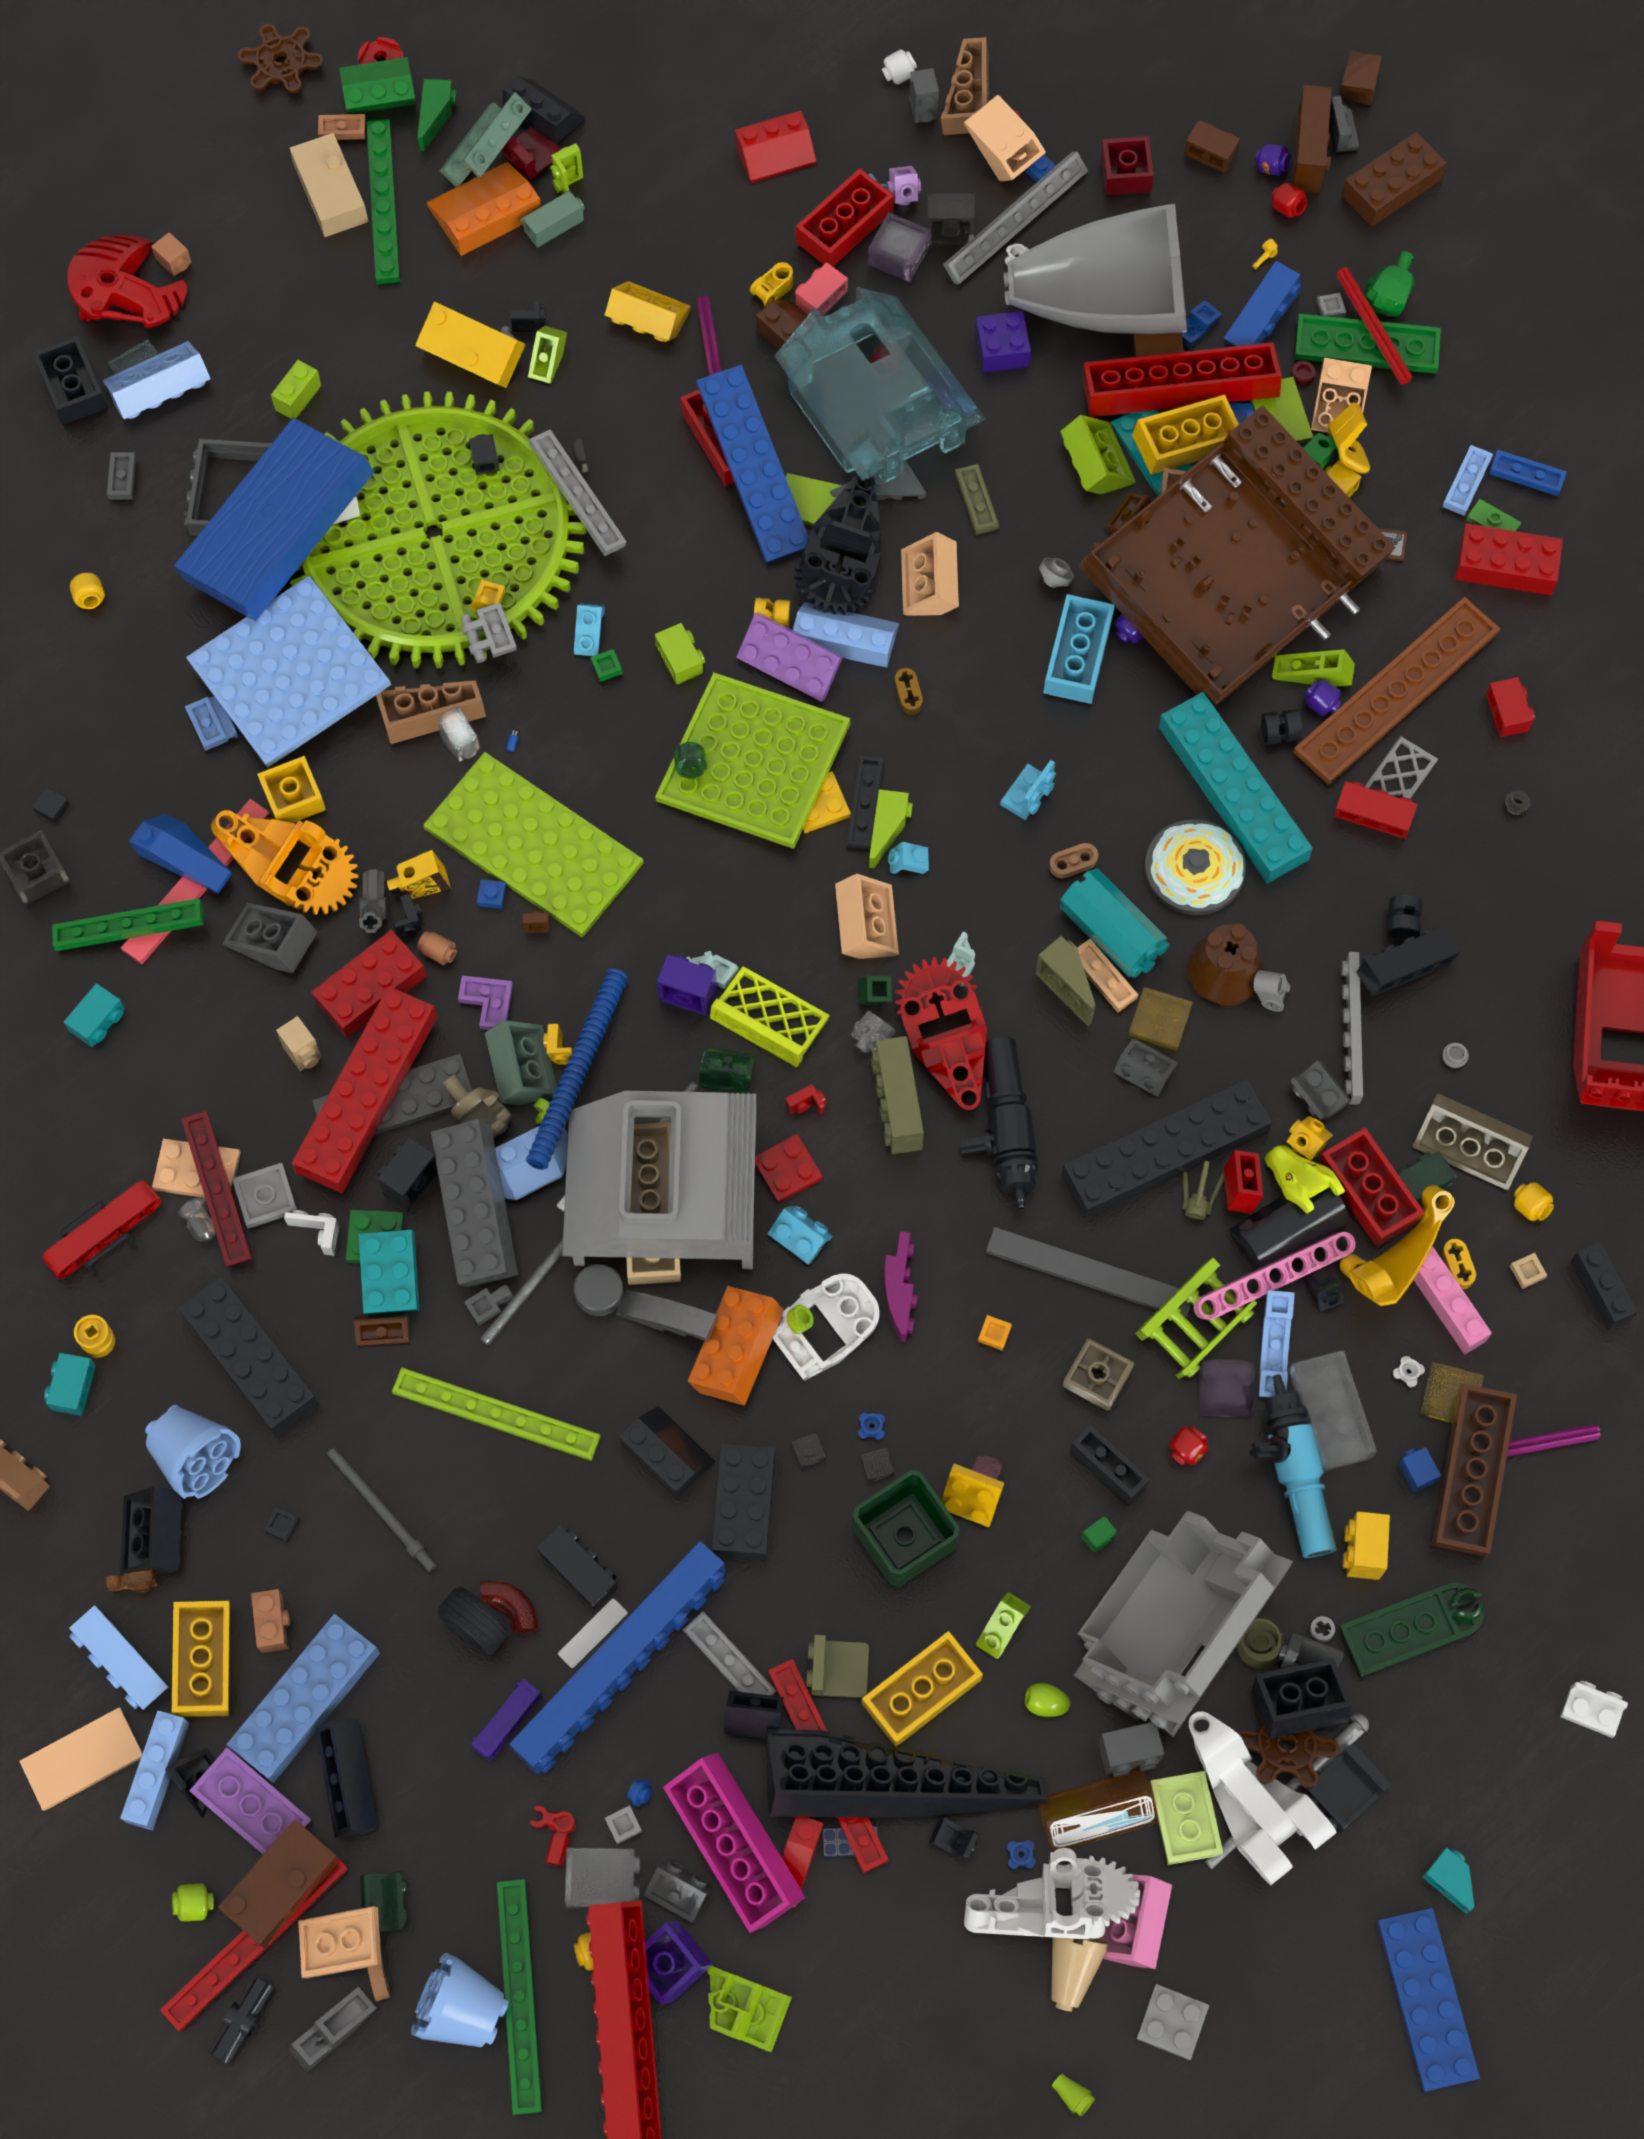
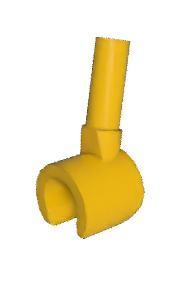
M1273 239L1267 240L1262 245V249L1265 252L1252 265L1255 270L1266 259L1277 255V244Z

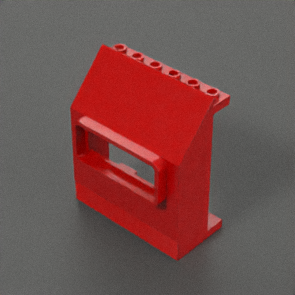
M1595 921L1580 949L1573 1070L1580 1103L1644 1111V1065L1601 1060L1602 1029L1644 1034V947L1615 944L1621 935L1622 924Z

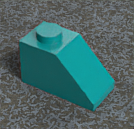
M1445 1848L1422 1877L1467 1914L1475 1907L1470 1869L1464 1862L1466 1860L1460 1852L1455 1849L1450 1851L1448 1848Z

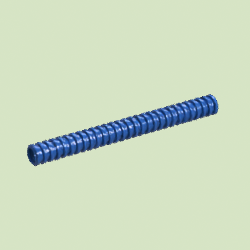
M607 970L603 983L600 986L601 989L598 990V995L595 997V1002L592 1004V1008L584 1023V1028H582L575 1048L569 1057L567 1067L564 1069V1074L561 1076V1080L546 1111L547 1114L544 1115V1121L541 1122V1127L538 1129V1134L535 1136V1141L532 1143V1148L526 1157V1162L535 1169L544 1170L549 1166L548 1162L552 1159L551 1156L554 1154V1149L557 1147V1142L560 1140V1135L563 1133V1128L566 1126V1121H568L575 1101L578 1098L580 1088L583 1086V1082L595 1058L594 1055L597 1054V1049L600 1047V1042L603 1040V1035L609 1026L611 1016L614 1014V1009L617 1007L625 984L628 981L627 975L621 970Z

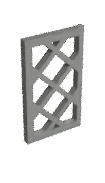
M1400 736L1366 783L1365 788L1369 789L1374 782H1380L1381 790L1387 792L1384 781L1398 779L1400 790L1388 792L1389 795H1402V797L1411 799L1438 761V758ZM1402 744L1409 749L1410 755L1396 756V750ZM1425 758L1430 763L1425 769L1419 770L1416 759ZM1411 760L1414 771L1401 773L1398 761ZM1393 762L1396 774L1383 776L1382 770L1386 764ZM1416 776L1417 781L1413 787L1405 790L1402 778Z

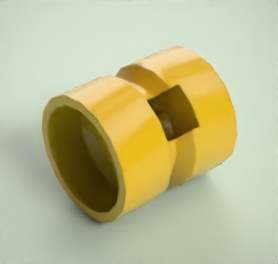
M756 598L754 614L759 612L789 628L791 601L777 599L772 603L767 598Z
M87 1315L76 1323L74 1337L88 1356L101 1358L113 1350L115 1336L102 1317Z

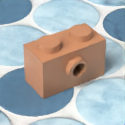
M279 1589L251 1593L257 1648L261 1653L289 1649L287 1626H290V1616L288 1609L285 1610L282 1593Z

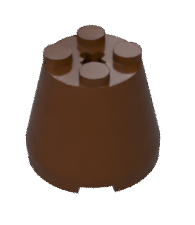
M1239 923L1221 925L1202 938L1193 947L1187 963V977L1196 994L1201 998L1204 997L1211 1002L1218 1003L1220 1006H1234L1249 1000L1255 994V975L1258 970H1264L1263 959L1254 936L1244 925Z

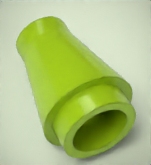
M1063 2073L1052 2084V2087L1073 2114L1076 2112L1079 2116H1082L1095 2100L1090 2095V2090L1069 2079Z

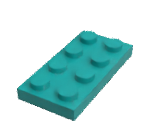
M1154 410L1128 413L1112 421V429L1156 495L1160 496L1163 472L1150 474L1132 436L1138 419L1156 415L1160 412ZM1191 463L1173 469L1188 471L1195 464Z

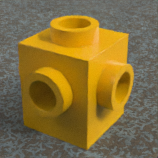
M1308 1116L1302 1122L1298 1119L1289 1130L1291 1136L1286 1142L1292 1146V1149L1297 1154L1303 1155L1311 1161L1322 1152L1334 1135L1324 1128L1321 1121Z

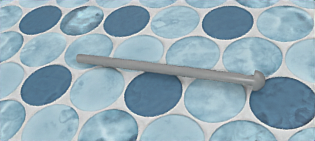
M1352 1715L1351 1719L1353 1722L1334 1739L1339 1744V1752L1336 1756L1313 1759L1312 1766L1318 1773L1323 1772L1364 1732H1367L1369 1721L1364 1715ZM1296 1776L1286 1784L1287 1787L1294 1791L1301 1786ZM1229 1837L1222 1844L1223 1855L1209 1857L1204 1861L1210 1869H1213L1237 1847L1233 1837Z

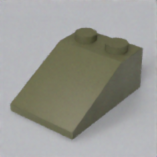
M1060 936L1038 955L1036 975L1089 1026L1092 1024L1095 1010L1094 998L1077 947L1070 940L1066 941Z

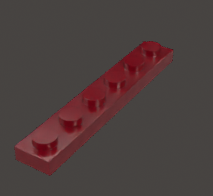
M207 1111L182 1118L181 1120L225 1265L228 1268L253 1260Z

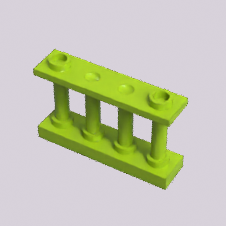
M1214 1258L1206 1261L1135 1332L1142 1341L1148 1337L1151 1339L1155 1338L1183 1367L1175 1375L1178 1379L1186 1375L1189 1378L1200 1369L1198 1363L1239 1321L1245 1323L1254 1314L1252 1308L1257 1304L1253 1300L1234 1309L1236 1314L1227 1324L1220 1317L1209 1320L1219 1331L1209 1342L1180 1313L1182 1310L1179 1306L1184 1301L1187 1303L1191 1302L1194 1305L1200 1297L1198 1295L1200 1292L1197 1288L1202 1283L1205 1285L1209 1284L1214 1290L1224 1286L1216 1277L1217 1273L1215 1270L1220 1264ZM1227 1290L1224 1294L1226 1303L1233 1304L1236 1297L1230 1290ZM1204 1301L1201 1307L1202 1312L1205 1315H1210L1213 1309ZM1166 1319L1169 1321L1173 1320L1201 1349L1191 1360L1162 1331L1164 1328L1161 1324Z

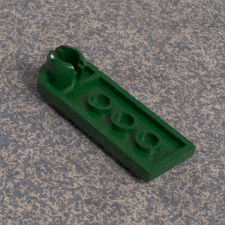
M1458 1582L1448 1583L1341 1624L1339 1630L1360 1678L1472 1635L1483 1622L1484 1601L1464 1611L1457 1610V1608L1477 1601L1482 1595L1466 1584Z

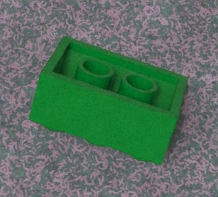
M408 57L339 68L347 114H358L416 104Z

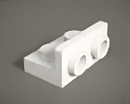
M1575 1682L1570 1687L1560 1717L1613 1738L1615 1737L1622 1713L1627 1708L1628 1703L1622 1700V1696L1614 1692L1607 1691L1603 1693L1596 1690V1686L1589 1682Z

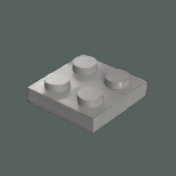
M283 1163L232 1178L248 1229L282 1218L285 1212L292 1213V1211L297 1210Z
M1155 1984L1136 2039L1190 2061L1209 2005Z

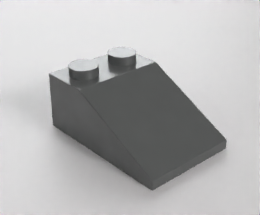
M247 902L223 941V945L271 968L293 973L318 932L302 914Z

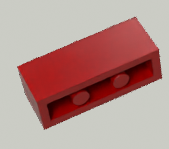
M1345 781L1334 817L1406 839L1418 804L1413 803L1411 799L1406 797L1397 798L1391 796L1388 792L1381 789L1372 790L1365 788L1359 782L1349 783Z

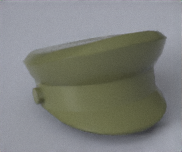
M1256 1618L1237 1644L1239 1656L1247 1665L1253 1668L1266 1669L1272 1667L1280 1660L1278 1655L1283 1643L1285 1644L1283 1634L1272 1621Z

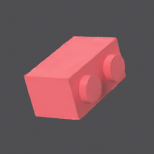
M826 262L821 268H817L812 273L811 278L805 284L802 283L798 286L795 292L796 305L817 322L848 292V278Z

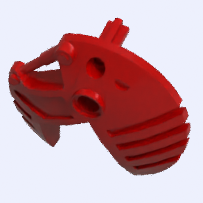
M114 235V237H102L98 241L89 242L86 244V248H81L77 255H74L67 273L68 290L73 301L79 307L80 320L86 319L89 322L92 319L100 320L101 318L122 319L141 322L146 328L155 327L168 321L171 312L173 315L177 314L179 311L178 303L182 307L186 299L187 285L184 280L157 288L133 276L152 251L151 246L154 244L150 240L133 235ZM114 305L139 316L123 314L122 312L108 309Z

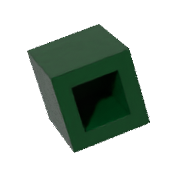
M865 976L858 979L859 1005H884L892 1002L891 976Z

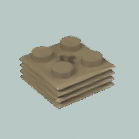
M1088 1338L1066 1375L1063 1387L1109 1411L1131 1373L1134 1362ZM1101 1370L1103 1378H1094V1373Z

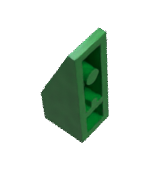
M424 79L417 137L420 151L427 149L452 114L453 104H457V90H453L452 80Z

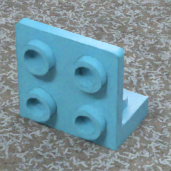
M1050 760L1042 772L1027 764L1001 800L1000 805L1024 820L1027 819L1030 813L1034 815L1041 805L1040 799L1043 795L1048 796L1054 787L1053 779L1056 775V772H1054L1055 762Z

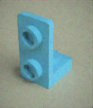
M584 603L577 605L574 654L586 656L599 654L601 618L605 615V605Z

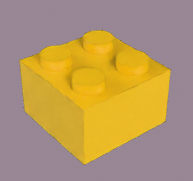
M305 756L257 774L276 820L294 823L326 810Z
M1356 1512L1353 1519H1349L1348 1525H1345L1344 1542H1348L1347 1552L1343 1553L1342 1567L1347 1568L1346 1577L1379 1580L1387 1570L1390 1515Z

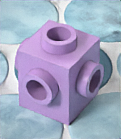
M912 166L889 168V181L886 182V189L894 195L895 203L908 205L912 201H918V192H921V182Z

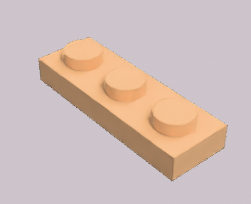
M1091 939L1077 948L1086 976L1117 1012H1120L1138 998V993Z

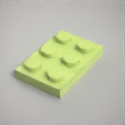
M1205 1771L1151 1780L1150 1786L1167 1864L1171 1865L1223 1855Z

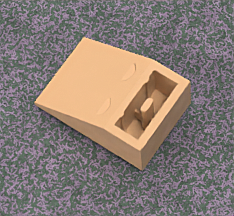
M996 95L963 122L999 182L1013 180L1046 153L1034 132L999 95Z
M1329 358L1323 359L1311 430L1328 433V423L1332 422L1353 402L1360 406L1363 413L1372 369L1371 365Z

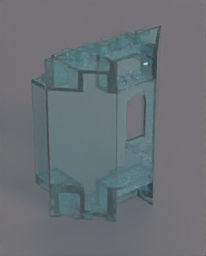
M857 287L856 302L849 306H843L838 311L825 316H821L815 307L774 355L788 375V391L846 473L855 470L862 481L876 474L884 484L903 473L904 460L938 443L940 449L945 454L965 444L966 429L986 420L895 296ZM876 334L890 355L870 364L856 343Z

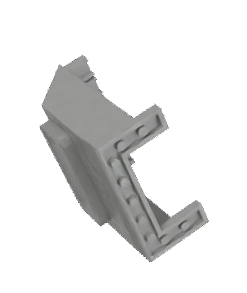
M622 1091L572 1109L569 1115L562 1256L573 1257L574 1266H585L584 1257L736 1259L742 1260V1269H753L756 1094ZM636 1117L671 1118L668 1212L666 1214L631 1213L634 1119Z

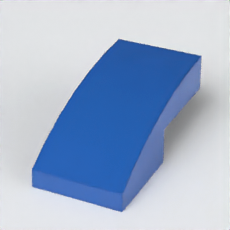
M1205 300L1191 310L1186 319L1187 332L1181 333L1183 346L1187 349L1193 347L1222 317V313Z

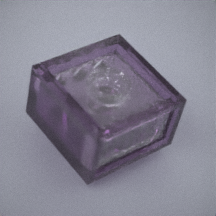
M888 212L868 248V265L911 282L930 247L931 230Z

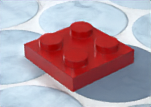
M798 1134L755 1156V1167L777 1204L823 1180L821 1172Z

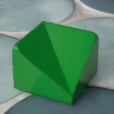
M1102 1517L1083 1531L1082 1539L1092 1552L1096 1553L1115 1539L1117 1531L1106 1517Z

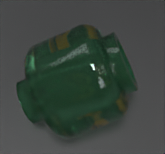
M686 742L676 748L674 764L677 774L686 779H696L704 774L707 769V757L703 746L695 742Z

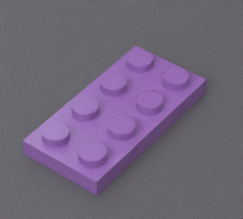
M757 612L754 614L736 658L822 702L826 698L843 656Z
M227 1747L189 1790L263 1855L294 1819L304 1828L311 1821L308 1816Z

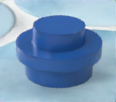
M636 1779L632 1783L628 1791V1799L632 1801L633 1805L638 1807L642 1803L648 1802L652 1794L650 1781Z

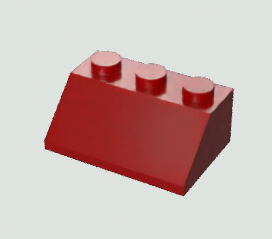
M801 110L735 130L736 148L750 183L816 164L809 128Z

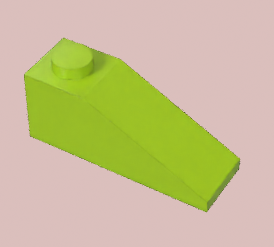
M1345 649L1276 655L1272 678L1274 680L1312 685L1315 680L1319 682L1325 679L1335 687L1352 685L1355 663Z
M879 790L869 868H875L905 827L906 817L911 818L913 803L908 802L909 793Z

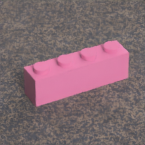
M1432 1246L1413 1280L1465 1355L1487 1342L1492 1332Z

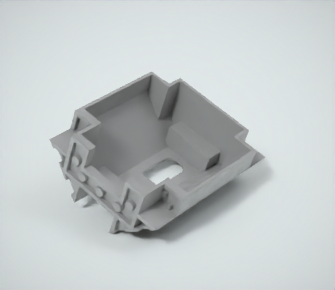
M1187 1511L1170 1536L1154 1530L1148 1533L1078 1632V1635L1085 1641L1084 1647L1089 1651L1082 1659L1083 1662L1074 1676L1096 1691L1097 1696L1108 1704L1113 1703L1136 1721L1139 1718L1145 1721L1149 1718L1155 1725L1165 1729L1174 1737L1282 1581L1293 1561L1274 1554L1261 1538L1245 1532H1241L1237 1539L1219 1533L1205 1517ZM1201 1645L1204 1646V1650L1186 1676H1182L1181 1674Z

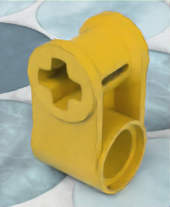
M777 263L751 285L750 293L757 295L763 301L765 307L773 301H778L791 291L794 286L792 267L788 263Z

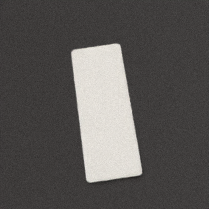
M611 1599L558 1652V1655L571 1668H574L628 1612L615 1599Z

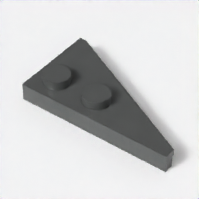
M904 457L868 473L876 481L878 500H885L887 498L898 500L902 499V496H918V499L926 497L924 488ZM849 483L831 490L832 497H838Z

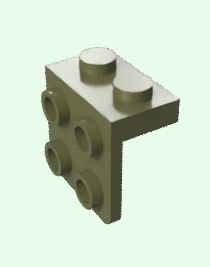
M815 1635L814 1643H809L808 1659H813V1670H807V1687H812V1696L863 1698L866 1696L869 1659L868 1644L826 1641V1635Z

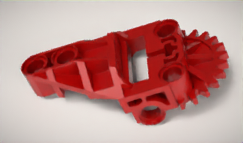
M933 957L932 964L929 966L927 961L923 959L922 969L913 964L914 974L908 971L904 972L909 980H899V983L905 988L895 992L903 996L902 999L895 1001V1004L901 1005V1009L897 1011V1014H902L901 1017L916 1057L963 1109L971 1110L976 1108L981 1100L987 1035L985 1018L974 990L977 988V984L971 985L969 983L973 978L972 975L963 977L966 970L965 967L956 971V961L948 967L947 958H943L941 965H938L936 957ZM958 984H964L968 988V995L963 999L957 998L954 994V988ZM934 992H937L938 996L943 995L944 1000L940 1002L944 1016L967 1008L971 1020L970 1024L923 1039L919 1024L940 1018L937 1005L930 1003ZM913 1000L919 1004L920 1009L916 1015H910L906 1012L905 1006L907 1002ZM963 1066L968 1070V1077L965 1080L960 1081L954 1077L953 1072L956 1067ZM970 1090L976 1094L977 1099L974 1104L967 1105L963 1102L962 1094L965 1091Z

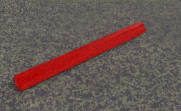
M1347 267L1339 269L1337 271L1338 280L1397 380L1402 385L1409 383L1412 374L1351 271Z

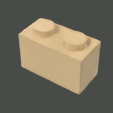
M298 1016L276 1030L284 1050L300 1072L305 1068H312L322 1058L314 1037Z

